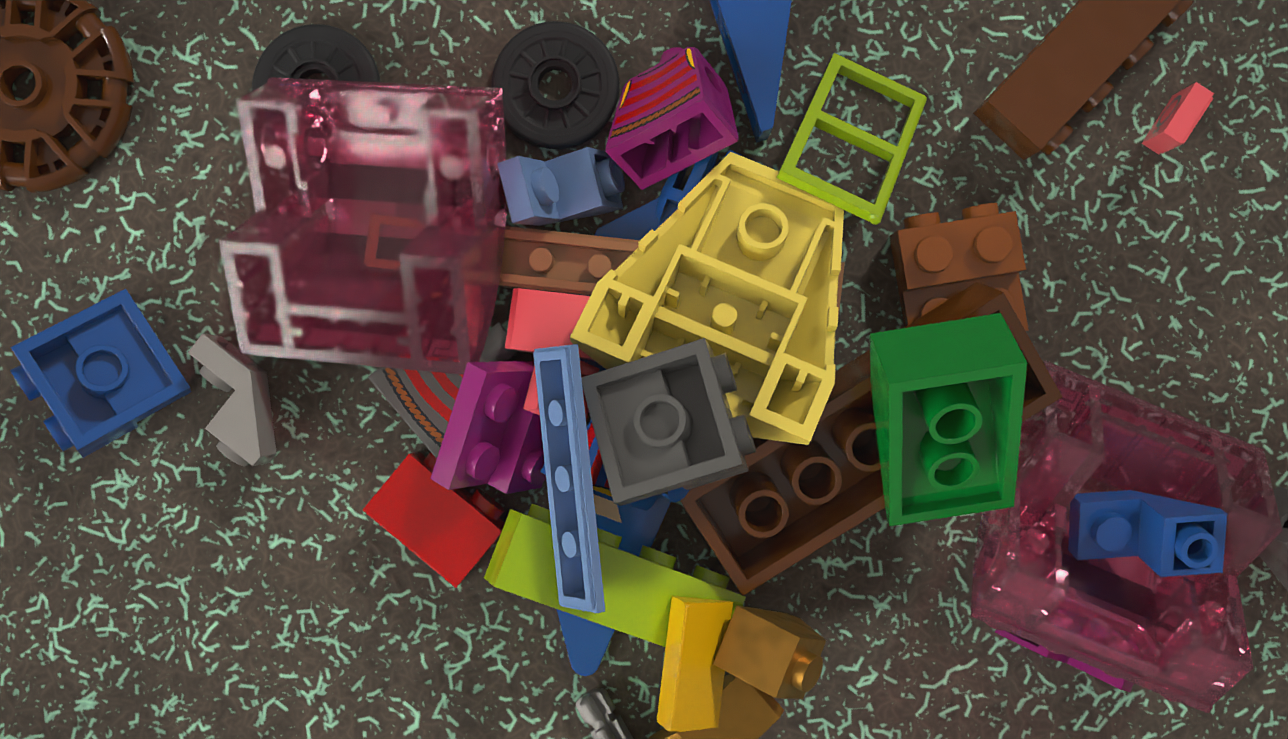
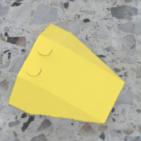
M730 152L678 203V209L655 231L651 229L638 242V248L615 271L611 269L597 282L570 336V342L578 344L579 349L607 370L705 338L712 348L714 356L723 353L727 355L737 386L736 391L726 394L733 417L745 415L752 437L809 445L835 384L836 364H834L835 331L838 327L839 307H837L838 276L841 271L844 210L778 179L779 171Z

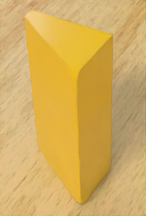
M672 596L657 713V722L667 731L686 732L718 728L725 670L715 666L713 663L731 621L733 602Z

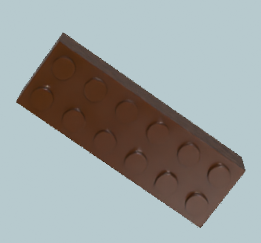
M976 282L904 327L908 328L1001 313L1027 361L1022 422L1063 397L1002 291ZM870 350L835 371V384L809 445L753 438L756 452L745 455L748 472L692 488L680 500L743 596L885 508L871 392Z

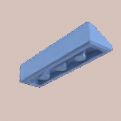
M578 344L534 349L533 355L559 604L562 607L587 612H605Z

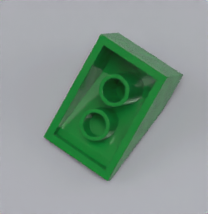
M1001 313L870 333L871 392L886 517L889 526L1014 507L1027 361Z

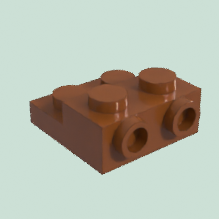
M998 203L981 204L962 209L963 220L941 223L938 212L920 214L903 219L905 229L897 230L889 236L905 327L969 286L980 282L1004 292L1025 331H1029L1019 272L1026 270L1016 211L999 214Z

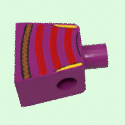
M674 47L666 50L661 55L658 64L631 78L623 86L605 151L641 190L738 142V132L728 89L697 48L687 47L683 49Z

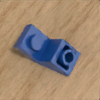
M1133 490L1071 494L1068 551L1077 560L1138 556L1160 577L1223 573L1228 514L1220 508Z

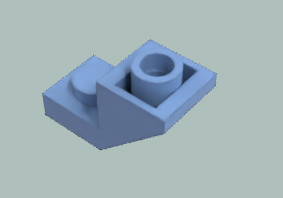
M586 147L548 161L516 156L497 163L511 220L514 224L541 226L623 209L620 193L625 189L623 173L620 166L605 151Z

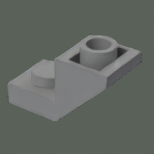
M202 334L188 351L192 357L203 364L199 373L211 384L225 392H230L232 388L235 390L205 429L220 440L216 445L217 449L236 464L247 466L249 463L252 466L270 463L277 453L267 372L222 336Z

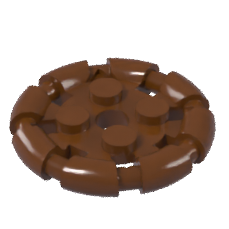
M0 0V190L12 191L15 186L26 187L31 193L52 191L73 184L90 174L86 168L97 158L102 156L107 159L115 150L126 131L133 109L131 105L127 104L128 85L135 84L131 59L124 41L116 28L106 26L99 19L101 11L88 0ZM27 12H35L34 26L23 24V20L27 18ZM74 34H82L86 40L74 50L65 43ZM32 71L36 80L33 93L24 100H16L12 92L14 80L20 74ZM88 81L102 82L101 100L87 99ZM76 130L82 138L67 150L59 138H66ZM14 145L25 147L24 163H16L13 157Z

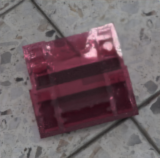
M271 77L265 85L237 99L256 214L220 239L219 243L240 354L464 375L468 362H479L493 317L505 239L507 200L497 163L506 160L502 88Z
M1044 360V365L1063 397L1022 422L1014 507L982 513L974 557L971 617L985 622L996 630H1005L1042 645L1052 653L1064 654L1098 668L1111 677L1122 678L1152 690L1167 700L1181 702L1209 713L1213 709V705L1253 669L1237 577L1283 531L1264 449ZM1133 490L1220 508L1228 514L1223 573L1160 577L1138 556L1077 560L1068 551L1070 502L1078 493Z

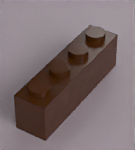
M1079 0L973 114L1023 160H1026L1040 150L1046 156L1050 155L1073 132L1074 129L1067 124L1071 117L1080 108L1086 113L1090 112L1114 88L1107 80L1120 65L1126 71L1134 66L1154 45L1147 36L1158 24L1161 23L1164 27L1168 28L1195 0Z

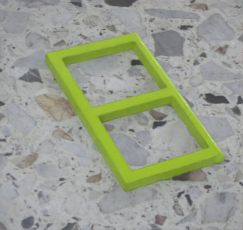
M834 53L777 178L852 213L871 224H879L923 112L927 97ZM837 73L910 107L896 146L821 111ZM813 127L889 162L873 204L796 168Z

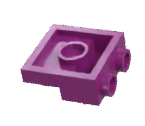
M534 361L467 363L430 478L431 480L448 490L489 484L505 494L542 487L543 482L546 480V475L540 472L545 464L540 415L523 409L535 365Z

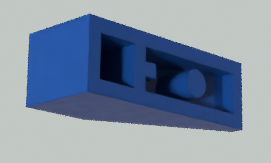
M709 0L756 143L767 140L774 125L792 0Z

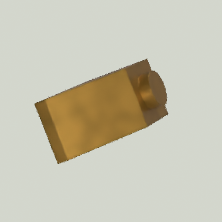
M736 606L713 664L774 698L803 699L805 693L815 686L821 675L823 659L820 656L826 640L802 619L788 613Z

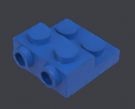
M126 289L10 347L21 365L10 370L17 383L30 401L42 395L54 414L43 420L47 429L62 451L75 446L83 458L138 427L137 422L191 393L190 386Z

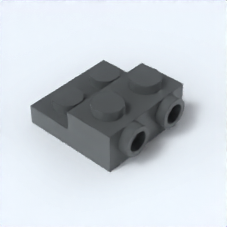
M705 338L582 377L583 391L614 504L623 506L681 487L689 490L749 471L745 455L756 452L752 434L744 414L736 417L732 416L726 396L727 393L737 390L734 375L726 353L714 356L713 350Z

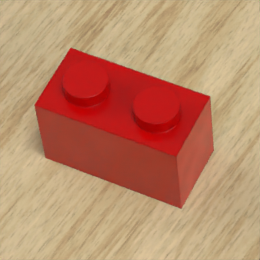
M419 451L407 455L362 511L456 588L500 537L505 524L500 519V516L505 510L491 496L480 489H476L471 495L464 488L448 490L434 482L430 478L437 458L431 452L426 457Z

